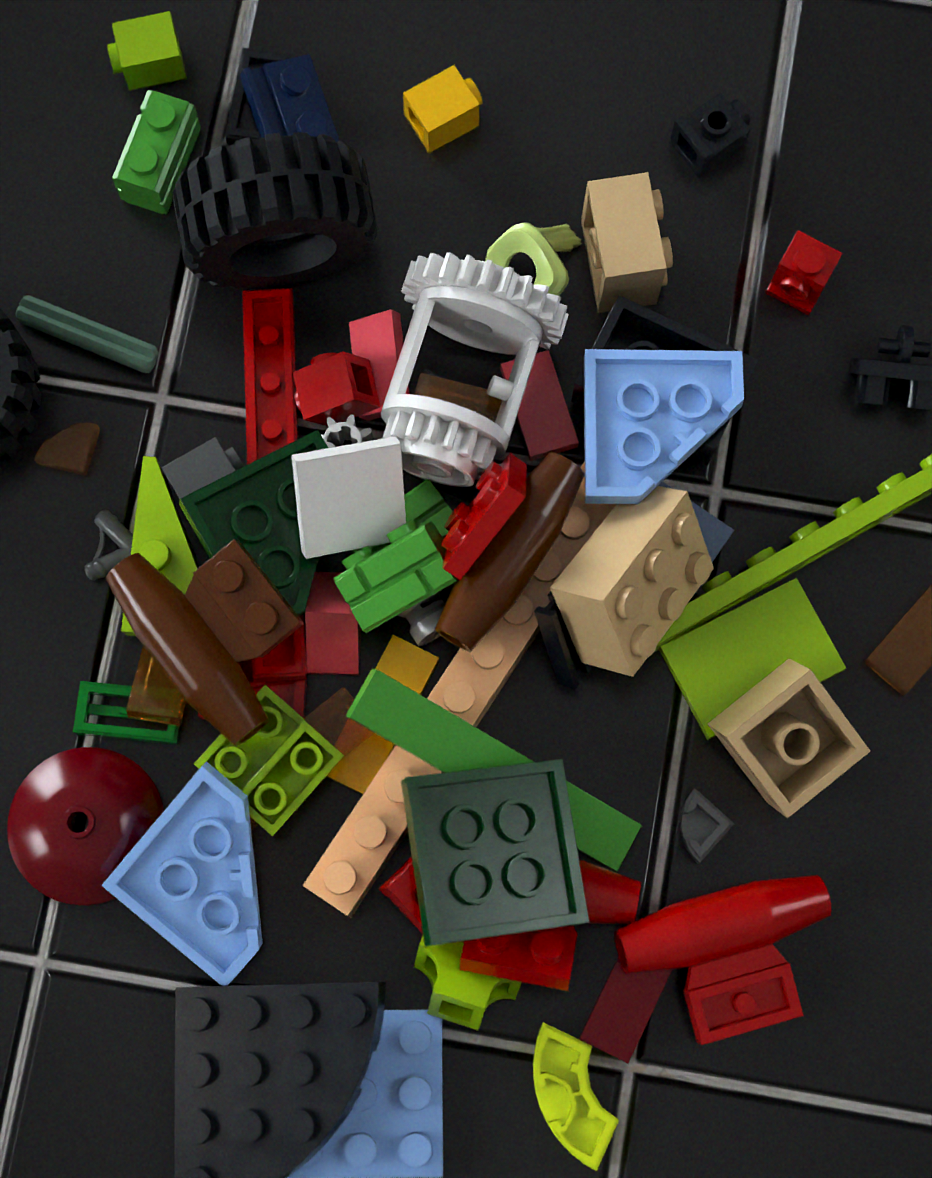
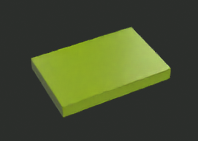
M797 578L659 648L663 659L707 740L716 736L708 726V723L787 659H791L811 669L820 683L846 669Z

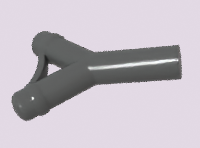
M109 510L100 511L94 519L95 524L100 530L99 546L93 560L84 567L86 576L92 581L106 577L115 565L131 555L133 534ZM107 535L120 548L102 556Z

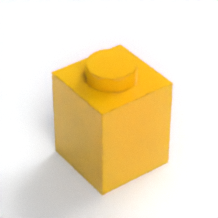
M455 65L403 92L404 114L428 153L435 151L479 126V107L483 104L481 94L471 78L465 80L462 78Z

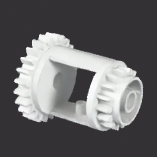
M449 252L446 253L445 259L435 253H430L429 258L419 255L416 261L410 262L401 292L406 294L405 301L413 303L412 309L414 313L381 411V418L387 424L382 439L395 436L401 443L402 470L435 483L468 487L474 484L475 479L478 480L494 459L505 455L538 347L550 349L551 344L558 345L559 340L562 338L569 314L566 313L567 305L559 303L560 296L548 294L549 287L546 285H533L531 283L533 277L520 276L514 272L512 267L505 268L496 265L492 260H475L471 255H466L465 260H460ZM427 326L468 346L495 353L517 354L509 380L494 375L487 389V395L502 400L495 422L472 410L447 401L405 394Z

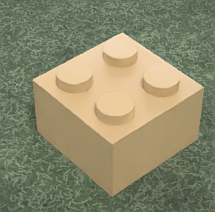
M648 172L587 181L581 223L598 313L611 311L618 295L641 306L657 304L661 287L667 286V268H672L673 266L672 248L669 237L661 238L658 221L663 220L664 216L662 196L659 189H651Z
M787 659L708 723V726L764 800L786 818L793 815L870 752L867 745L811 669L791 659Z

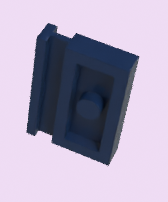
M310 54L266 63L263 67L251 69L250 67L243 68L240 79L261 138H264L265 134L280 133V136L292 135L294 132H305L312 137L322 134L331 136L336 142L340 141Z

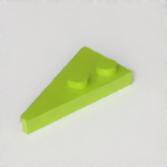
M143 456L131 555L140 553L185 594L194 575L193 572L198 569L197 558L184 523L179 518L171 496V488L161 470L158 459L156 457ZM123 613L121 632L127 636H136Z

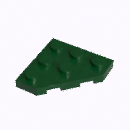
M318 430L180 498L179 501L183 513L209 558H212L233 539L239 540L299 617L305 611L320 556L305 559L301 552L292 455L327 449L328 446Z

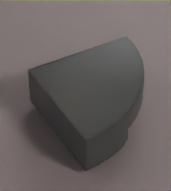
M694 788L685 800L681 811L680 832L686 850L692 859L699 864L734 823Z

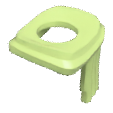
M526 222L516 224L500 236L488 249L486 261L492 260L494 264L506 268L515 254L523 252L530 256L536 267V279L533 285H546L549 287L548 294L559 296L569 283V275L556 252L572 251L573 248L581 245V239L576 236L575 232L567 224L547 228H537Z

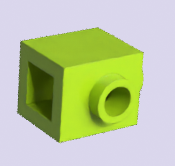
M170 11L112 23L116 43L107 44L114 74H124L129 90L186 79L179 41Z

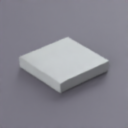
M395 436L292 455L301 552L305 559L364 548L368 545L375 546L390 543L386 535L406 523L401 443Z

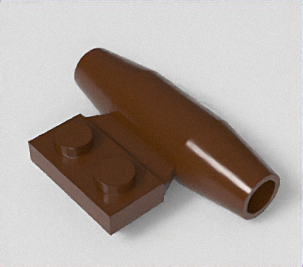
M549 452L526 477L525 499L461 580L457 579L456 582L442 589L449 597L435 630L443 638L455 646L471 652L516 603L563 528L585 476L583 470L578 465L558 453Z
M233 539L193 572L194 575L185 594L140 553L128 556L115 565L108 572L105 579L134 634L189 705L235 747L246 742L266 726L269 718L239 662L266 656L300 628L304 622L239 540Z

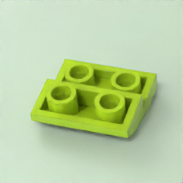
M265 684L256 696L269 718L266 726L249 740L236 747L220 734L194 765L200 769L207 761L248 796L250 817L273 836L344 755Z

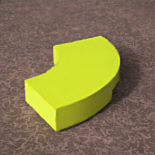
M542 1022L533 1057V1080L539 1107L547 1124L560 1143L574 1157L597 1171L619 1119L601 1106L591 1089L588 1062L592 1045Z

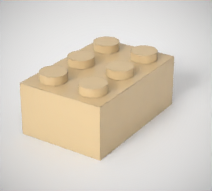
M657 486L639 504H616L550 587L581 663L633 677L647 657L653 654L657 644L673 622L681 616L685 606L699 587L708 580L714 567L688 492Z

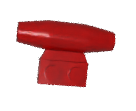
M579 859L589 923L631 924L635 922L641 881ZM573 925L464 941L459 970L568 991L578 932H576Z
M819 875L752 881L673 903L614 931L615 947L621 966L627 974L689 967L683 991L696 1042L705 1045L804 1016L791 965L775 948L773 943L829 917L832 912L831 900L827 887Z

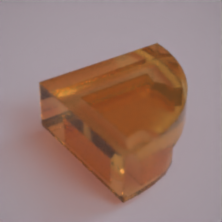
M94 423L71 425L70 428L57 433L51 439L48 438L43 442L34 460L38 465L87 476L100 432L99 426Z

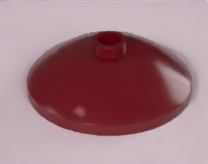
M81 747L66 750L53 755L39 764L28 774L18 788L8 816L7 834L10 852L23 877L35 889L47 897L73 905L89 906L107 903L117 898L101 885L165 811L164 802L152 778L142 767L128 757L112 750L97 747ZM85 813L89 820L87 828L80 833L74 832L71 826L72 819L77 814Z

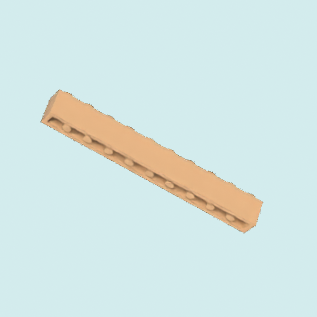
M584 461V463L582 464V466L580 467V468L583 470L584 474H585V461ZM585 476L558 538L516 603L471 652L459 649L427 698L474 727L478 726L538 635L540 628L534 613L535 609L538 606L545 608L549 604L548 594L551 591L550 587L616 506V504H585ZM395 746L303 884V887L352 918L408 832L401 780L406 777L443 772L400 747Z

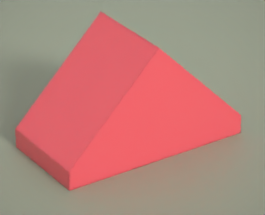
M315 572L305 610L307 674L359 676L361 627L351 612L350 605L346 603L334 582V577L341 574V572Z

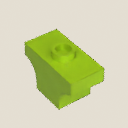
M422 935L414 968L422 971L428 977L432 986V996L427 1014L478 1030L484 1012L490 1004L501 999H516L522 982L459 970L464 941L425 947L424 936Z

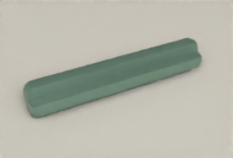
M30 295L24 296L17 307L16 317L20 323L143 373H150L157 362L159 352L154 345Z

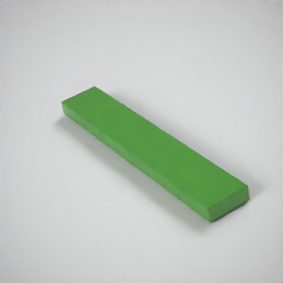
M371 669L346 714V717L443 773L534 762L377 669ZM566 781L577 850L617 872L642 825Z

